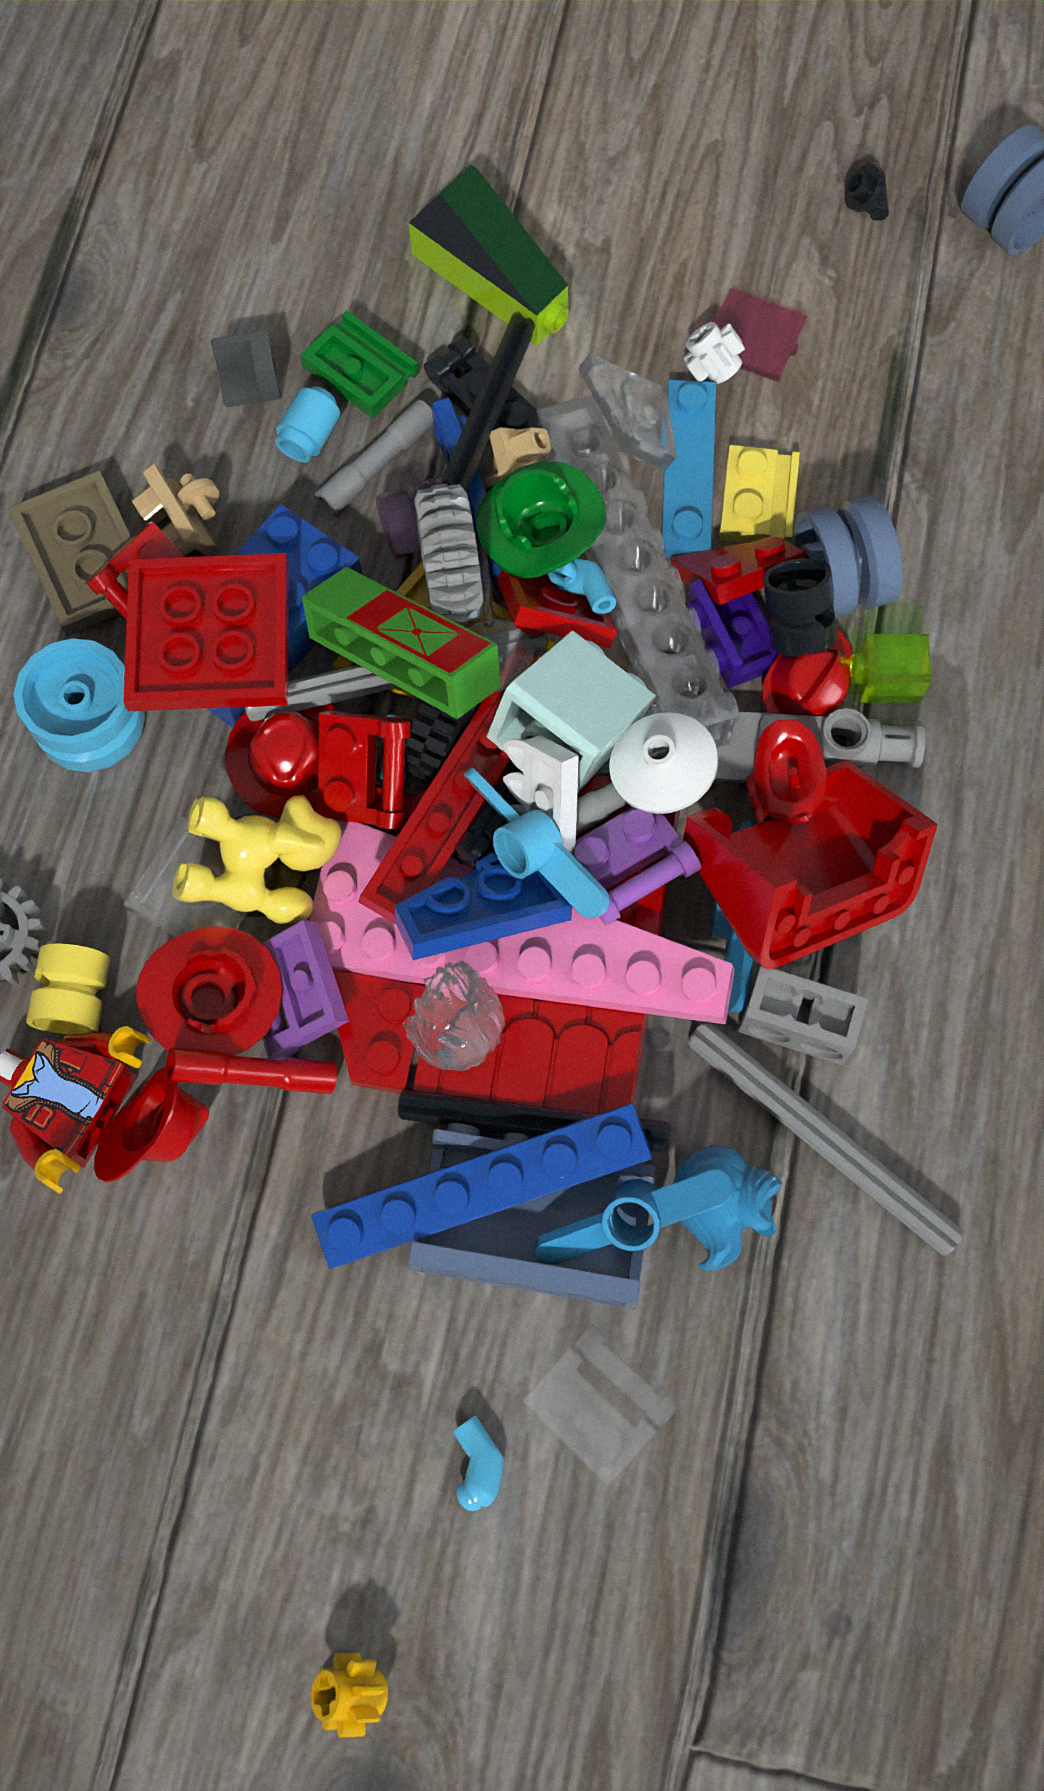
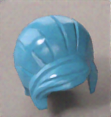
M711 1145L695 1150L679 1164L672 1183H677L713 1169L729 1173L735 1181L736 1192L728 1204L680 1221L707 1250L708 1258L698 1264L705 1271L721 1270L739 1257L741 1252V1234L744 1228L750 1227L763 1236L776 1233L775 1228L777 1224L772 1218V1201L770 1197L777 1194L782 1186V1181L764 1168H759L755 1165L750 1166L742 1155L735 1149L727 1146Z

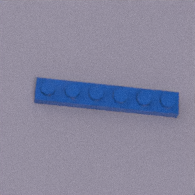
M631 1102L316 1211L311 1215L327 1265L329 1269L651 1160L653 1155L635 1104Z

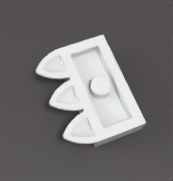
M542 735L529 740L512 739L503 744V748L510 760L522 771L512 772L503 777V781L510 793L521 803L510 806L519 816L531 810L544 812L557 826L563 846L570 853L575 852L579 755Z

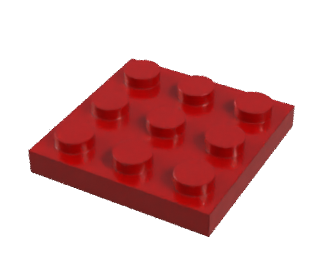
M286 553L129 559L123 703L127 710L155 711L288 706L289 563Z

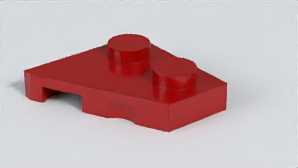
M332 969L349 1022L338 1027L337 1030L352 1084L354 1086L401 1094L402 1091L407 1090L428 994L427 986Z

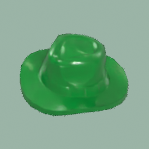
M539 461L518 468L487 492L478 507L476 529L480 543L485 551L503 571L513 576L527 579L540 577L567 565L575 559H580L581 554L593 544L604 529L607 515L600 491L595 483L581 470L564 462Z

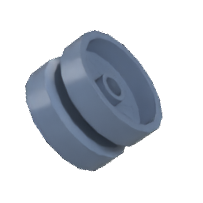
M1033 124L1020 127L997 146L975 173L961 203L962 214L978 228L986 230L992 227V240L1010 255L1016 256L1028 250L1044 236V132Z
M869 493L847 499L840 503L837 512L830 506L824 505L797 514L794 523V545L806 551V559H815L824 562L830 567L834 597L831 605L834 607L835 618L854 613L857 603L868 610L898 601L902 591L903 579L901 551L891 518L878 497Z

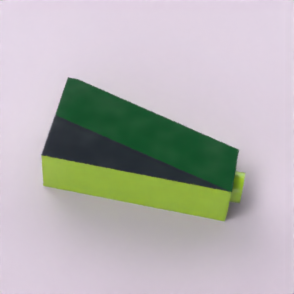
M473 165L468 166L409 222L411 252L414 257L506 324L516 314H521L524 318H531L535 328L530 341L536 346L550 333L555 334L563 327L569 315L568 284L476 167Z

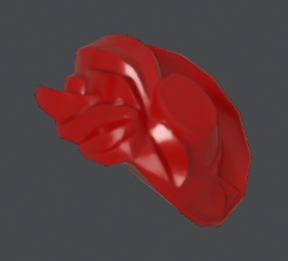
M776 720L764 729L758 740L754 753L753 771L746 777V786L749 792L748 801L753 806L754 817L760 824H763L768 814L775 819L783 818L789 826L807 823L809 820L808 815L822 802L825 794L826 767L822 749L813 731L798 720Z

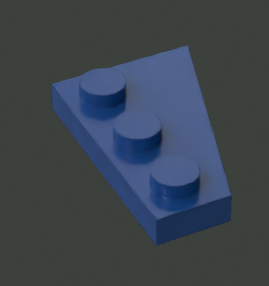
M492 852L478 860L477 869L459 879L446 877L395 905L394 921L412 959L417 960L570 921L573 906L539 871L523 879L516 878L505 870L497 855Z

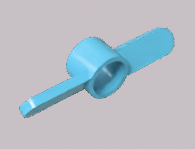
M473 767L464 773L466 779L507 822L506 825L498 828L493 835L495 853L505 870L519 879L539 871L583 917L595 918L605 914L609 907V895L606 889L563 846L560 832L552 819L540 810H531L519 816Z

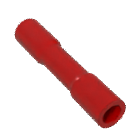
M177 1047L170 1048L165 1067L166 1079L171 1082L207 1085L230 1083L278 1087L284 1091L332 1094L337 1080V1068L335 1063L331 1061L298 1058L278 1060L226 1055L220 1051Z

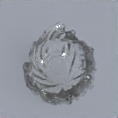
M462 960L454 965L452 962H448L444 968L437 967L432 977L424 979L426 989L421 999L416 998L414 1000L415 1015H409L406 1021L403 1022V1026L407 1032V1038L428 1064L441 1070L464 1071L485 1062L488 1053L494 1051L495 1046L500 1044V1034L505 1026L502 1004L493 988L488 985L486 978L480 977L478 971L472 969L468 963Z

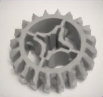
M445 483L431 485L429 489L418 490L414 503L430 610L449 618L461 626L467 625V622L479 621L483 614L484 601L478 551L468 495L460 484L448 486Z

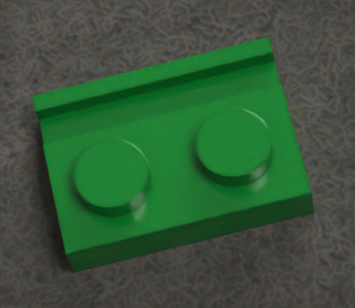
M346 310L342 314L343 319L336 326L332 324L300 355L302 366L374 419L405 388L404 383L411 376L415 378L419 374L418 362Z

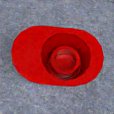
M836 628L837 638L834 644L821 653L804 654L798 657L777 655L769 667L762 684V700L766 713L829 716L843 703L855 674L854 653L849 641L840 630Z
M165 1067L156 1071L142 1091L119 1112L103 1134L94 1157V1172L97 1178L107 1183L119 1180L141 1160L172 1162L179 1159L208 1120L209 1109L205 1104L196 1100L192 1094L180 1088L178 1082L167 1081Z

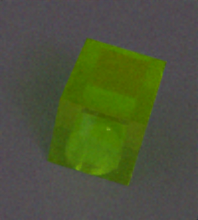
M866 634L859 653L852 654L850 663V679L852 684H859L860 703H921L932 682L929 635Z

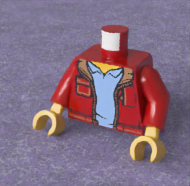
M123 1026L115 1032L101 1031L65 1035L58 1043L43 1039L37 1045L30 1059L11 1049H6L0 1054V1082L11 1087L2 1106L4 1110L13 1116L10 1121L9 1131L24 1161L34 1170L35 1177L58 1194L64 1190L58 1185L62 1173L68 1169L78 1173L80 1167L85 1168L107 1127L112 1122L137 1079V1076L125 1064L119 1061L134 1068H140L142 1060L133 1056L134 1051L142 1042L149 1044L151 1038L128 1026Z

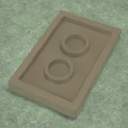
M100 470L8 508L66 636H70L120 614L102 593L96 595L85 583L89 577L132 538ZM123 571L116 580L128 592V574Z

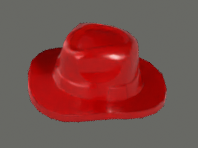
M330 703L300 711H277L266 719L257 721L249 720L245 711L237 719L229 734L226 747V771L236 793L249 807L260 814H268L280 819L286 802L293 796L304 795L310 802L314 812L318 813L319 713L326 711L340 712L335 705Z
M219 926L195 929L169 940L155 950L146 961L139 974L136 988L137 1007L151 1036L168 1052L171 1047L220 1051L226 1055L237 1056L248 1051L267 1035L278 1015L282 997L280 971L268 948L246 932L232 927Z

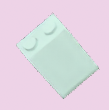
M572 630L505 689L487 738L495 743L499 749L506 752L503 744L509 740H529L542 735L579 755L578 794L611 756L615 743L628 727L645 716L656 695L647 689L639 677L625 672L607 658L597 644L584 640Z

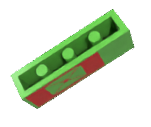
M348 567L337 572L302 596L309 638L456 719H459L501 687L498 646L496 643Z

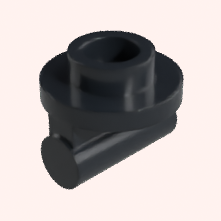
M869 163L854 171L848 178L845 186V203L849 209L855 212L865 211L869 213L870 218L874 221L886 219L889 215L885 173L878 166Z

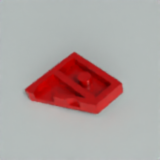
M767 537L755 542L676 555L671 557L670 561L675 578L690 586L691 582L701 579L710 599L718 605H722L764 588L763 577L767 570L787 560L806 559V551L785 541L783 538Z

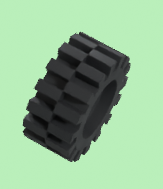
M427 702L426 704L421 703L418 708L419 715L417 719L413 718L411 721V737L405 739V745L407 746L405 747L404 771L432 783L481 703L477 704L459 719L448 715Z

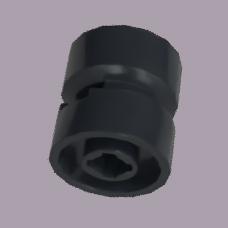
M799 558L781 562L767 570L763 577L766 609L771 613L767 615L771 648L779 654L788 657H798L804 654L821 653L832 646L837 638L834 607L831 605L834 597L830 567L824 562L815 559Z

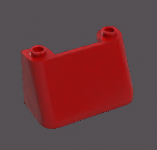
M845 760L826 767L825 794L822 802L808 815L809 820L807 823L789 826L783 818H772L764 821L763 824L759 823L731 833L732 821L729 815L718 808H709L687 816L683 841H686L695 852L701 864V869L698 870L700 876L748 955L763 968L770 970L902 914L914 901L919 891L938 824L849 760Z

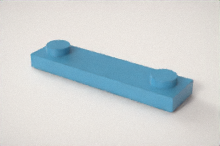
M668 380L660 558H671L676 555L711 549L716 382Z

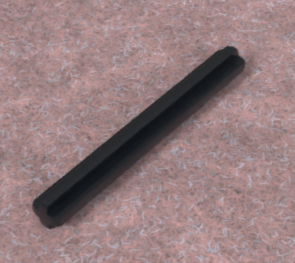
M521 314L511 317L442 477L441 484L447 483L448 486L460 484L466 493L468 492L490 439L491 431H493L533 336L535 324L531 318H524Z
M411 1089L402 1091L398 1101V1116L402 1120L440 1125L459 1123L474 1126L480 1130L519 1133L532 1137L597 1115L418 1092ZM640 1118L651 1152L664 1153L668 1151L671 1141V1125L665 1121Z

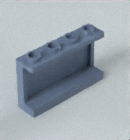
M449 1123L447 1131L434 1129L432 1137L433 1151L429 1172L519 1142L531 1136L509 1132L503 1133L502 1140L480 1136L481 1130L477 1127ZM645 1161L417 1239L415 1242L412 1241L408 1265L412 1271L635 1309L638 1305L640 1292V1275L644 1250L626 1251L614 1244H609L568 1260L549 1264L538 1260L535 1256V1241L545 1233L604 1212L614 1190L625 1181L641 1179L654 1185L657 1166L648 1165ZM628 1202L616 1206L618 1214L626 1223L635 1227L648 1226L649 1212L641 1205Z

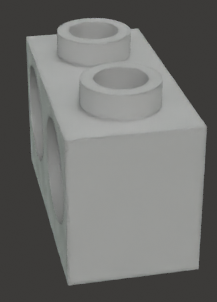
M760 966L753 981L738 1032L843 1066L855 1050L869 998L777 969L769 970Z

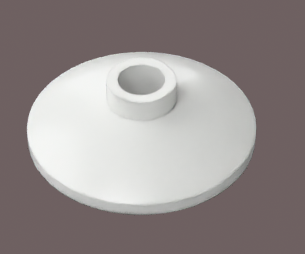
M656 713L634 722L623 733L612 749L609 771L616 791L629 805L654 814L672 813L692 805L708 791L717 773L718 752L710 732L697 720L680 713ZM659 750H669L668 755L663 759L656 760L651 758Z

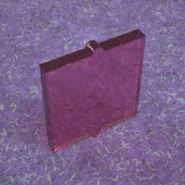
M730 289L719 314L713 315L711 322H715L720 330L729 323L742 340L741 343L745 350L738 354L742 360L740 369L779 382L790 356L797 354L798 344L796 342L806 323L807 316Z

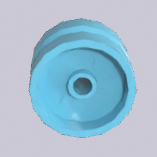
M71 638L50 643L29 658L18 673L13 693L17 715L49 760L67 770L93 772L112 767L131 753L142 736L145 712L128 711L123 703L125 666L111 649L96 641Z

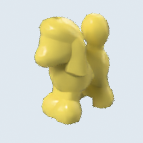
M304 795L293 796L286 802L279 822L258 815L244 816L235 820L230 817L229 811L222 801L212 796L196 798L191 806L187 830L192 834L220 842V852L225 865V871L219 877H214L211 870L207 867L188 862L187 864L181 863L175 873L172 896L181 902L187 903L199 901L221 902L240 912L258 910L277 924H297L302 920L308 919L313 910L312 898L306 891L296 887H282L274 890L266 888L264 881L265 869L278 858L292 870L305 872L320 868L328 863L338 850L342 836L340 824L332 818H325L314 812L310 802Z

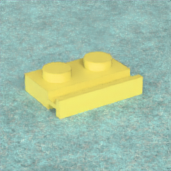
M729 445L719 540L749 543L767 537H780L791 543L800 452L792 451V455L778 454V450Z

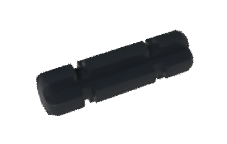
M503 782L497 783L493 787L509 805L520 804ZM484 801L468 826V832L463 834L456 845V851L458 852L456 860L461 865L467 864L473 869L477 868V861L489 855L488 850L494 847V832L507 824L506 820L487 801Z

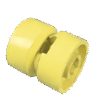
M61 943L42 945L39 949L34 978L42 984V987L33 990L31 993L26 1023L38 1030L62 1035L98 1032L103 1002L96 997V992L106 988L111 958L101 951L84 946Z

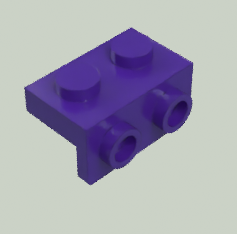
M701 579L690 583L687 602L683 604V612L689 628L693 632L699 631L705 643L704 654L712 673L715 675L720 673L727 689L765 675L779 653L771 648L768 623L753 594L749 593L718 605L710 599Z

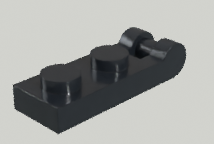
M459 336L449 344L448 352L441 357L439 355L433 356L424 363L423 367L430 381L469 417L490 365L477 354L474 346L467 338ZM459 367L466 372L460 379L452 373ZM511 386L493 430L498 428L526 429L532 427L543 428L548 431V420Z

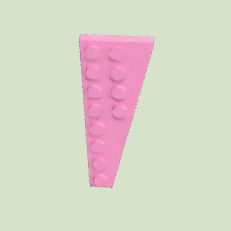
M335 820L340 824L342 831L341 841L334 857L321 868L313 900V910L309 917L310 921L318 923L332 969L405 982L726 1024L735 972L732 963L618 920L605 926L599 917L585 918L574 907L572 908L570 921L413 960L396 924L358 902L361 893L397 837L361 823ZM450 857L435 883L446 877L459 879L475 869L467 864L461 865L456 859Z

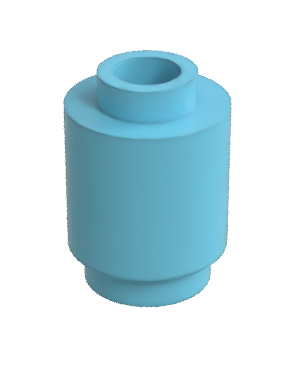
M316 386L300 388L276 428L278 436L275 444L282 453L301 463H307L312 456L319 455L341 416L334 396L327 390Z

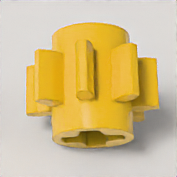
M335 1653L333 1667L320 1668L311 1688V1706L315 1716L320 1721H323V1730L337 1729L339 1738L365 1736L366 1723L379 1722L380 1716L387 1705L388 1686L383 1673L376 1669L377 1662L375 1659L362 1660L360 1653Z

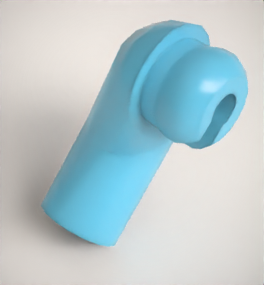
M575 559L567 565L548 573L550 581L556 584L560 590L586 595L595 614L609 613L616 606V598L603 570L595 562Z
M475 1415L453 1431L454 1436L470 1459L465 1480L457 1485L456 1488L459 1504L468 1511H477L482 1506L487 1507L492 1504L498 1496L504 1468L502 1454Z

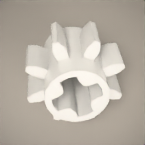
M709 322L698 328L688 338L685 345L690 353L684 356L683 359L687 363L686 367L697 381H703L708 376L712 382L720 384L739 370L742 360L738 354L745 350V347L729 323L720 330L715 322Z

